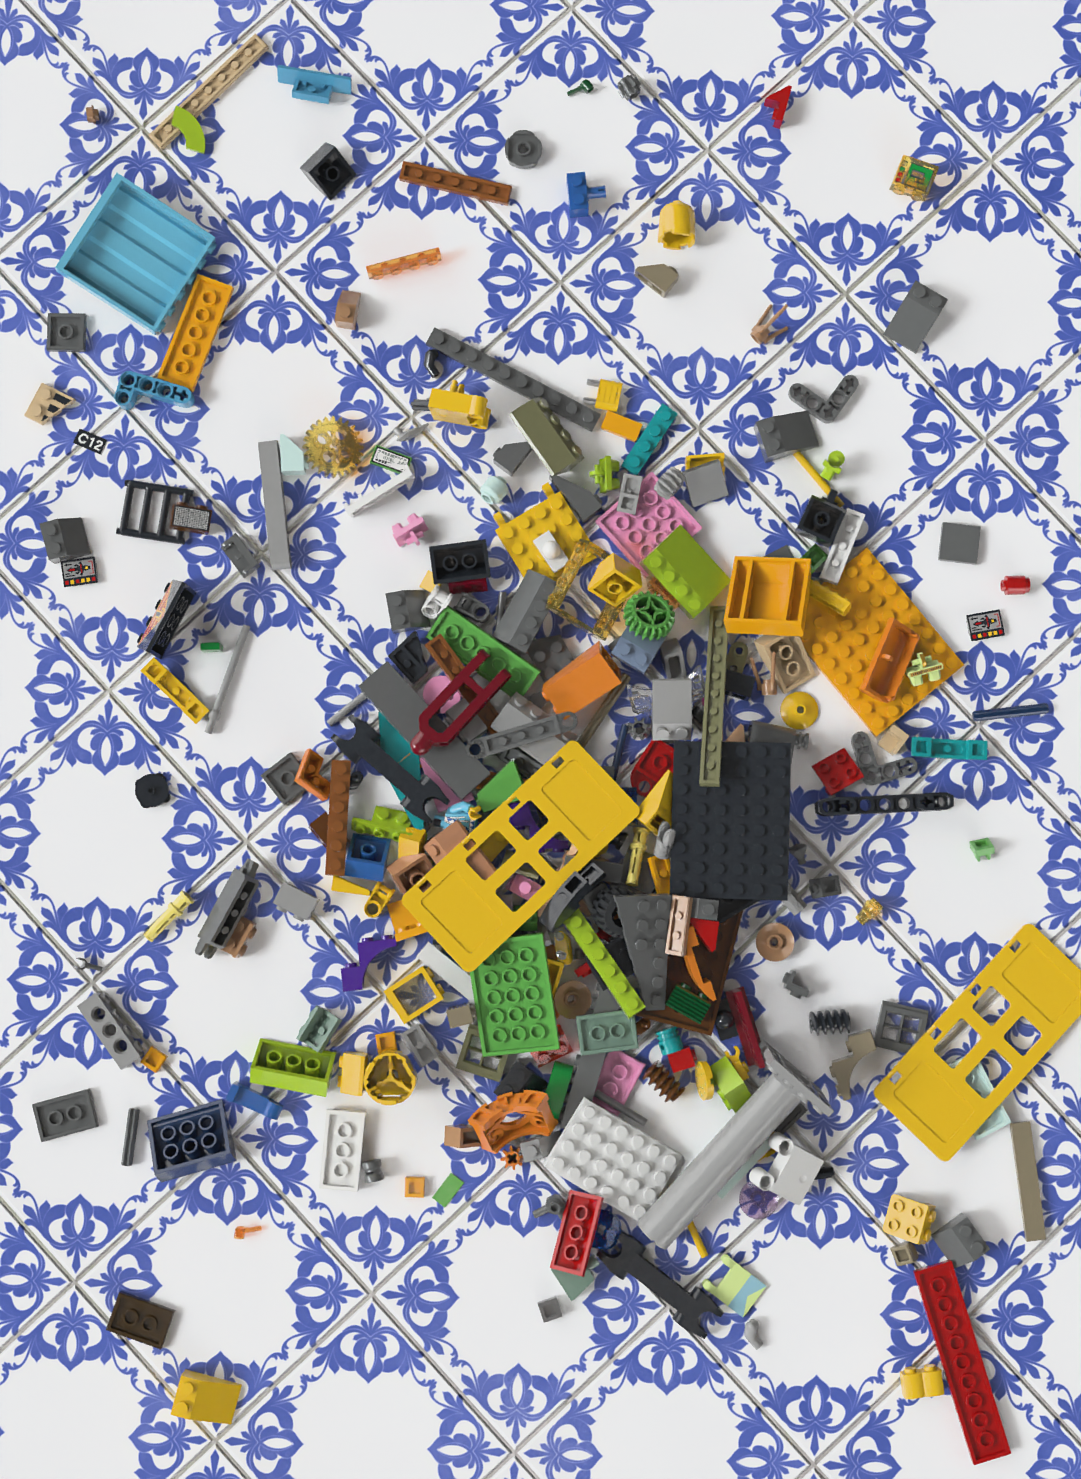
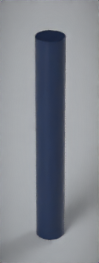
M624 724L621 725L612 762L615 782L629 726Z

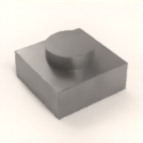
M556 1296L537 1302L544 1323L562 1317Z

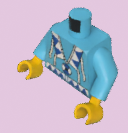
M461 801L448 807L445 816L435 815L433 826L445 829L459 819L470 834L477 827L478 818L482 817L479 814L481 807H475L466 801Z

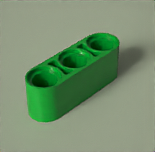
M555 1060L545 1093L549 1097L547 1102L554 1118L558 1120L574 1066Z

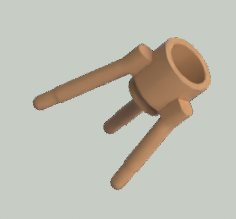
M772 304L767 307L757 324L751 329L750 335L756 343L761 344L763 342L766 344L774 337L788 330V327L785 326L775 333L768 335L770 333L768 327L788 308L787 304L763 325L762 322L771 310Z
M772 652L771 679L763 680V684H761L754 660L750 657L749 660L756 678L757 691H762V695H777V683L775 681L776 652Z

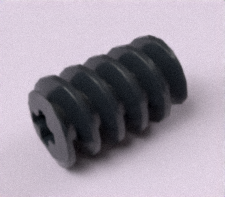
M834 1009L831 1015L829 1010H825L824 1016L821 1011H817L815 1016L814 1012L810 1011V1033L812 1034V1031H815L816 1035L819 1036L820 1030H822L824 1035H827V1031L830 1029L832 1035H834L835 1030L838 1029L839 1033L842 1034L843 1028H846L847 1033H850L851 1021L849 1012L847 1011L846 1013L845 1009H841L840 1013H838Z

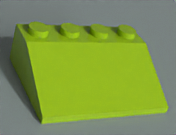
M681 524L639 562L640 566L689 619H694L731 581Z

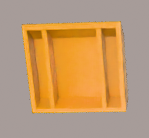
M735 556L724 615L726 632L803 637L811 589V559Z

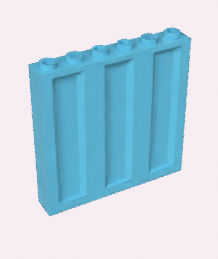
M116 173L55 266V269L73 283L156 335L158 331L162 332L166 325L164 321L167 316L171 317L175 312L176 307L174 305L176 302L184 298L187 285H192L195 281L196 275L194 274L198 268L201 270L207 261L205 260L207 254H212L215 250L216 241L213 235L119 173Z

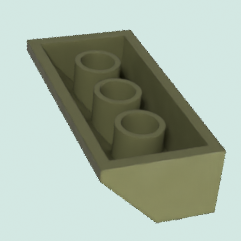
M542 397L533 398L508 414L551 476L569 472L585 458L580 447L575 445L571 439L570 433L561 425L558 416L553 414L549 408V403Z

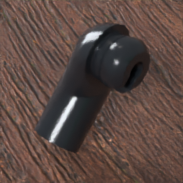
M430 349L425 353L423 363L432 378L440 374L434 365L435 359L439 356L436 349Z
M355 771L352 773L349 790H355L360 786L363 781V774L361 772Z

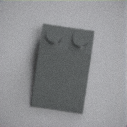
M915 281L883 335L916 353L948 299L920 282Z
M808 411L773 416L755 422L753 429L765 463L793 455L796 452L819 447Z

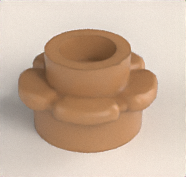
M93 105L86 107L88 123L96 124V120H99L98 108L94 109Z

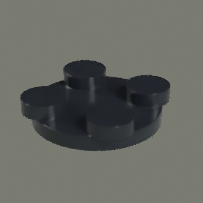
M162 773L147 774L136 780L135 795L143 808L158 807L170 801L169 786Z

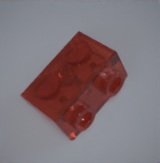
M560 1024L557 1025L560 1049L530 1052L538 1068L573 1052Z

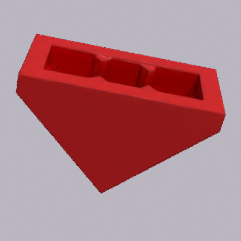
M690 918V924L694 927L695 933L709 952H713L716 949L719 922Z

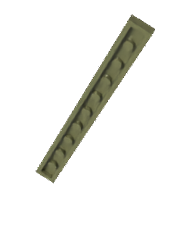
M710 606L699 780L700 786L720 787L729 634L726 632L724 625L726 606Z

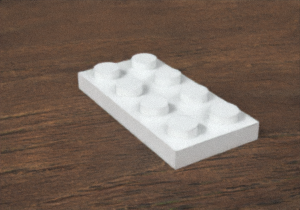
M337 1109L326 1110L319 1189L358 1192L366 1112Z

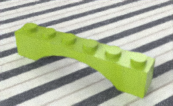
M577 909L563 924L597 970L627 1018L630 1019L645 1009L646 1006L581 911Z

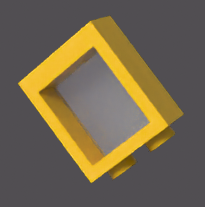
M424 965L383 991L404 1024L445 998L443 996L445 993L440 983L436 985L433 977H435L434 973L429 967L426 968Z

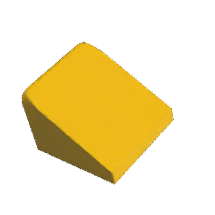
M428 570L419 587L431 593L436 585L433 583L432 572Z

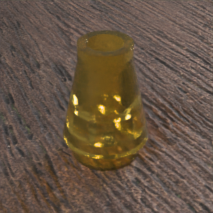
M872 897L866 901L855 918L864 925L881 914V910L884 908Z

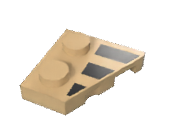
M41 383L24 416L43 426L53 416L60 414L61 410L69 404H74L76 400Z

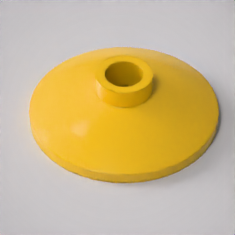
M793 692L786 696L781 703V718L787 726L793 729H806L818 717L817 702L808 693ZM799 706L804 709L803 713L797 712Z

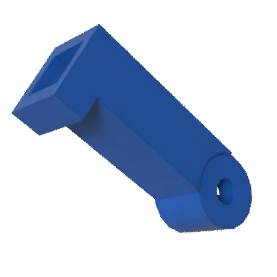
M237 1081L232 1084L225 1098L229 1102L237 1103L273 1120H278L284 1107L282 1104L274 1101V1099Z

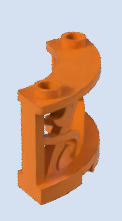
M524 1090V1093L516 1094L509 1092L497 1096V1100L488 1105L487 1103L483 1104L468 1119L469 1124L473 1126L481 1142V1148L497 1154L507 1143L522 1136L534 1134L550 1136L559 1123L554 1118L548 1105V1094L534 1090ZM514 1112L525 1114L520 1119L502 1122L507 1114Z

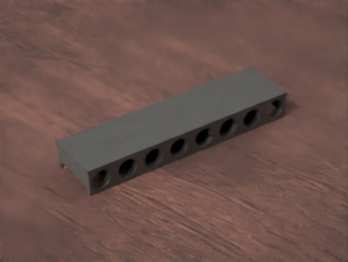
M386 661L358 687L410 745L413 737L419 732V715L428 705L390 663ZM437 714L429 721V726L437 733H443L448 728ZM456 737L448 746H434L427 754L420 757L462 801L483 780L488 778L491 773L478 759H471L467 756L466 746Z

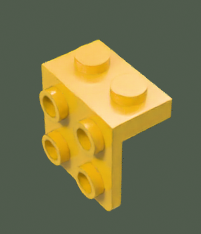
M893 1194L888 1206L883 1231L918 1245L926 1244L931 1237L930 1227L936 1218V1206Z

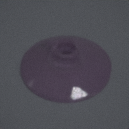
M749 1181L740 1191L739 1204L742 1211L750 1218L765 1219L776 1210L778 1195L769 1190L763 1191ZM756 1195L761 1196V1200L758 1202L754 1200Z

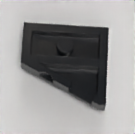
M413 631L388 657L409 681L415 684L428 672L418 633Z

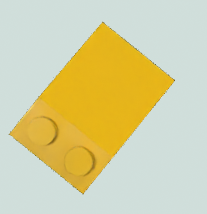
M185 1369L180 1377L170 1415L188 1420L232 1424L242 1384Z

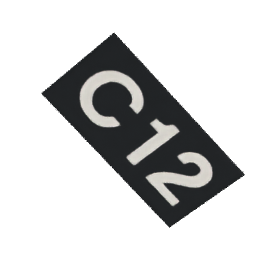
M79 429L73 443L100 455L107 440L82 429Z

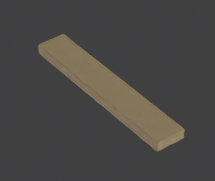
M1030 1121L1013 1122L1009 1125L1025 1241L1046 1240Z

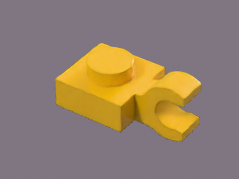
M734 1045L733 1047L736 1051L734 1055H729L727 1050L724 1053L744 1081L750 1078L747 1074L750 1070L744 1061L740 1062V1050Z

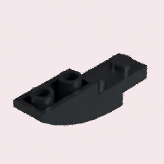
M593 861L580 873L574 871L553 895L539 921L553 933L580 907L578 902L607 876L605 872Z

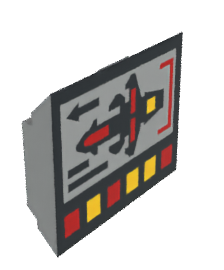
M94 556L60 561L64 587L98 583L97 563Z
M1000 609L966 615V624L971 641L1005 636Z

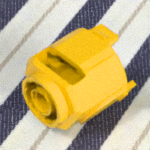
M386 1050L378 1054L367 1066L364 1075V1087L368 1095L375 1102L381 1103V1105H396L405 1101L413 1092L418 1080L417 1072L408 1056L402 1051ZM393 1070L398 1072V1078L393 1074ZM383 1095H400V1096H383Z

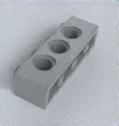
M99 991L77 1005V1007L120 1070H123L142 1057L144 1049L140 1042L135 1041L131 1036L133 1034L131 1029L122 1023L120 1013L116 1009H112L109 1004V997ZM99 1008H102L105 1011V1017L103 1019L99 1018L97 1015V1011ZM110 1024L116 1027L114 1035L108 1030ZM121 1040L126 1041V1050L120 1048L119 1043Z

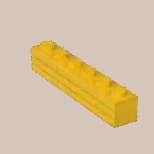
M811 579L810 596L845 617L851 609L850 600L842 598L837 592H832L827 586H822L817 580Z

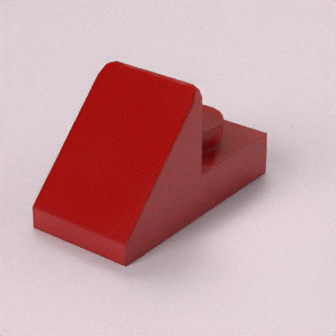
M788 85L765 98L764 106L774 109L771 119L775 120L773 125L775 128L780 129L792 86Z

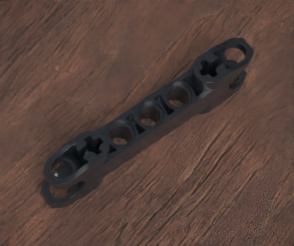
M351 714L348 719L356 727L354 737L350 740H343L333 734L331 739L336 743L340 751L354 764H357L361 758L366 760L405 795L400 804L413 816L420 818L430 825L433 821L425 812L426 803L431 799H438L448 805L450 800L426 774L419 781L415 779L376 744L381 735L369 724Z
M947 792L832 797L815 802L814 810L815 814L819 816L941 811L954 806V796ZM901 798L905 799L907 802V806L905 809H902L899 806V800ZM939 798L943 799V806H940ZM882 799L888 803V807L885 810L879 806V802ZM862 800L868 802L869 806L866 811L860 808ZM920 801H926V804H921ZM824 802L828 803L829 805L828 812L823 810L822 806ZM841 805H847V809L841 808Z
M615 1227L612 1230V1234L622 1244L620 1251L611 1255L598 1249L596 1256L606 1265L610 1272L621 1280H624L628 1273L677 1310L672 1317L676 1323L686 1331L705 1339L708 1334L699 1325V1316L703 1312H711L721 1317L724 1314L723 1310L712 1300L709 1294L698 1286H695L691 1293L642 1256L647 1249L644 1244L634 1236Z

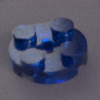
M601 1209L592 1248L598 1250L611 1249L616 1245L617 1239L621 1235L622 1227L619 1218L608 1210ZM600 1225L606 1227V1229L603 1231V1235L601 1233H598Z

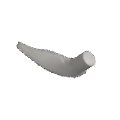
M429 424L420 425L406 432H403L399 427H395L393 433L398 437L397 441H407L420 434Z

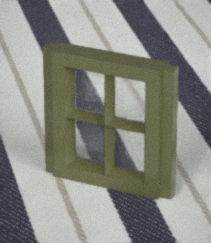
M471 1023L469 1024L456 1068L500 1082L509 1054L483 1057L478 1025Z

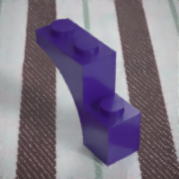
M526 802L510 817V823L516 830H526V826H529L530 838L540 830L532 818L529 802ZM510 803V808L513 810L519 803ZM552 837L538 852L545 853V849H553V853L564 852V849H568V840H559Z
M392 935L381 936V940H373V937L362 938V942L357 943L360 966H357V963L354 962L346 963L345 967L341 968L343 992L364 989L365 973L371 961L383 950L398 946V942H396Z

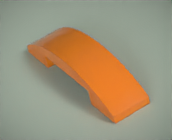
M690 924L684 960L695 984L706 996L714 1001L717 999L711 981L707 978H701L692 947L699 945L694 927Z

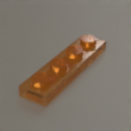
M439 247L372 264L366 266L369 280H379L385 275H398L404 270H417L420 266L427 264L432 266L442 260Z

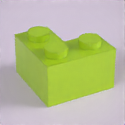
M725 1056L710 1066L713 1073L711 1084L714 1087L718 1086L719 1089L716 1091L727 1109H732L736 1113L752 1095Z

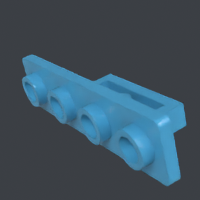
M278 65L277 67L278 82L294 85L292 98L329 104L332 92L348 95L352 92L351 77Z

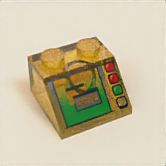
M903 154L895 170L889 190H892L897 195L909 196L915 201H925L939 166Z

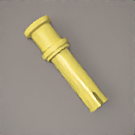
M643 827L633 828L634 837L633 842L630 843L632 854L626 885L632 887L638 886L643 852L647 850L646 840L650 830Z
M182 890L176 900L168 904V909L143 933L150 942H153L177 916L183 915V911L189 904L194 903L193 898Z

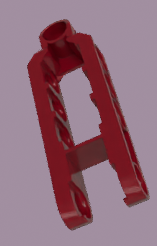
M482 649L419 715V732L411 740V751L416 755L422 756L427 754L434 746H448L509 681L512 673L503 668L484 689L479 686L472 678L486 659L491 657L487 651ZM467 685L478 696L443 733H437L429 726L431 718L436 713H440V709L448 700L453 699V695L461 686Z

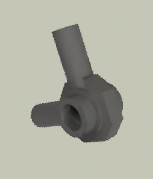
M553 1194L547 1197L544 1206L532 1212L533 1216L538 1218L549 1212L558 1215L562 1221L566 1202L561 1195Z

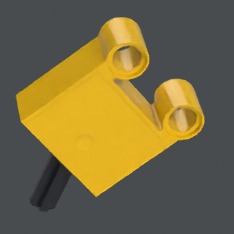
M452 380L449 391L432 388L429 400L414 399L411 402L412 410L430 411L434 420L478 429L488 428L491 409L487 408L488 399L482 396L464 394L465 385L459 384L457 386V380Z

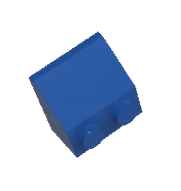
M353 833L346 856L345 876L383 882L391 839Z

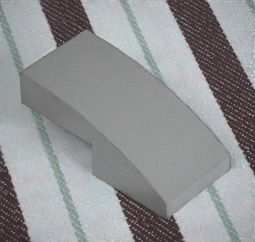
M624 473L617 511L635 515L642 476Z

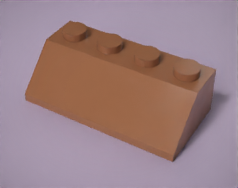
M457 819L433 837L423 848L437 864L465 839L469 833L459 819ZM471 839L464 847L469 851L476 842ZM480 847L466 858L467 864L483 880H487L497 870Z

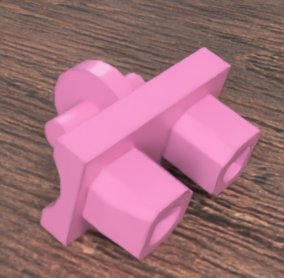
M415 513L408 516L409 525L404 528L401 523L392 526L394 533L392 535L399 547L406 543L410 545L413 542L419 546L420 542L418 539L424 536L423 533L429 530L422 516L419 518Z

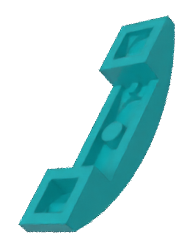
M912 737L911 756L939 759L987 760L988 741Z

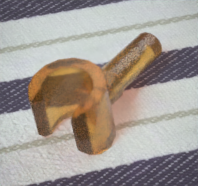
M237 1226L234 1238L244 1239L245 1233L261 1231L262 1227Z

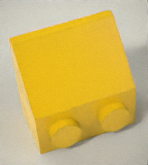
M612 553L599 564L588 585V591L616 608L642 588L641 570L615 553Z
M345 1051L343 1056H340L339 1068H342V1075L338 1076L337 1087H341V1093L363 1096L366 1091L364 1075L368 1066L369 1053Z

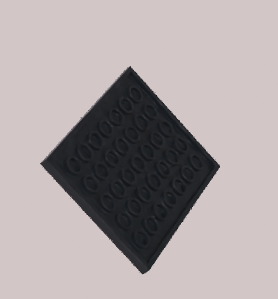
M674 741L671 829L675 831V838L671 849L669 894L671 896L680 895L698 898L788 901L792 743L722 742L720 787L700 786L699 784L702 741Z

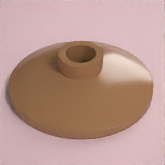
M769 923L759 930L756 936V948L759 954L766 960L773 962L782 961L793 951L794 936L785 925ZM773 938L777 939V944L775 946L771 944V940Z
M576 980L567 981L560 985L554 996V1006L557 1012L567 1019H576V1016L584 1015L589 1010L592 1001L589 988L584 983ZM570 995H573L572 1001H568Z

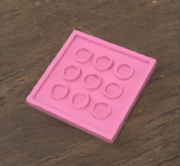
M653 472L648 474L641 482L635 515L617 511V501L595 521L633 566L641 570L644 578H647L649 574L640 566L639 562L680 524L692 537L702 529V526L675 496L666 500L657 494L654 486L659 479Z

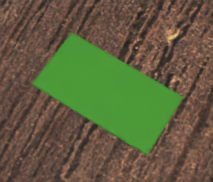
M450 1173L432 1198L445 1208L464 1182Z

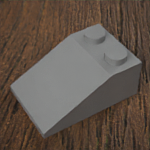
M691 678L652 679V740H691Z

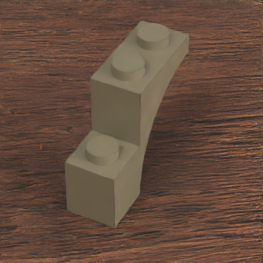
M871 1029L848 1035V1041H845L848 1052L853 1054L832 1060V1066L829 1067L832 1078L836 1077L838 1085H835L839 1097L842 1096L844 1101L852 1097L850 1077L854 1067L865 1055L877 1050Z

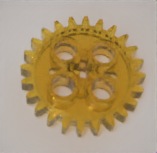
M334 416L330 418V421L327 417H324L323 423L318 419L316 425L312 423L310 426L311 430L308 429L305 432L308 436H305L303 441L307 443L302 448L307 449L303 456H309L306 462L313 463L311 469L319 468L317 474L324 471V475L327 477L331 473L334 479L338 473L339 477L342 478L344 472L349 475L351 473L350 469L354 471L357 468L356 465L361 463L358 458H362L364 454L359 451L363 450L364 446L359 445V443L363 439L357 438L360 432L354 433L355 425L349 427L348 420L342 423V417L335 421ZM336 432L343 435V440L336 437ZM318 436L323 437L326 443L321 444L318 441ZM332 444L333 447L336 446L337 449L335 450L334 448H330V445ZM341 451H346L349 458L343 457ZM323 455H328L331 458V462H326Z

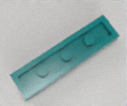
M662 403L621 467L632 475L638 476L678 413Z

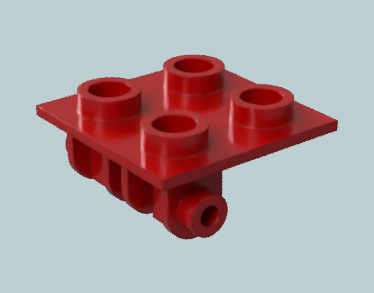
M845 748L811 766L825 786L826 793L831 796L864 778V775Z

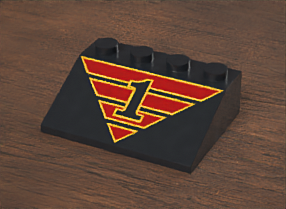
M174 579L166 585L164 589L165 595L162 600L159 599L155 606L156 612L153 617H149L146 623L147 629L144 633L140 634L137 640V647L159 659H162L197 593L186 583Z

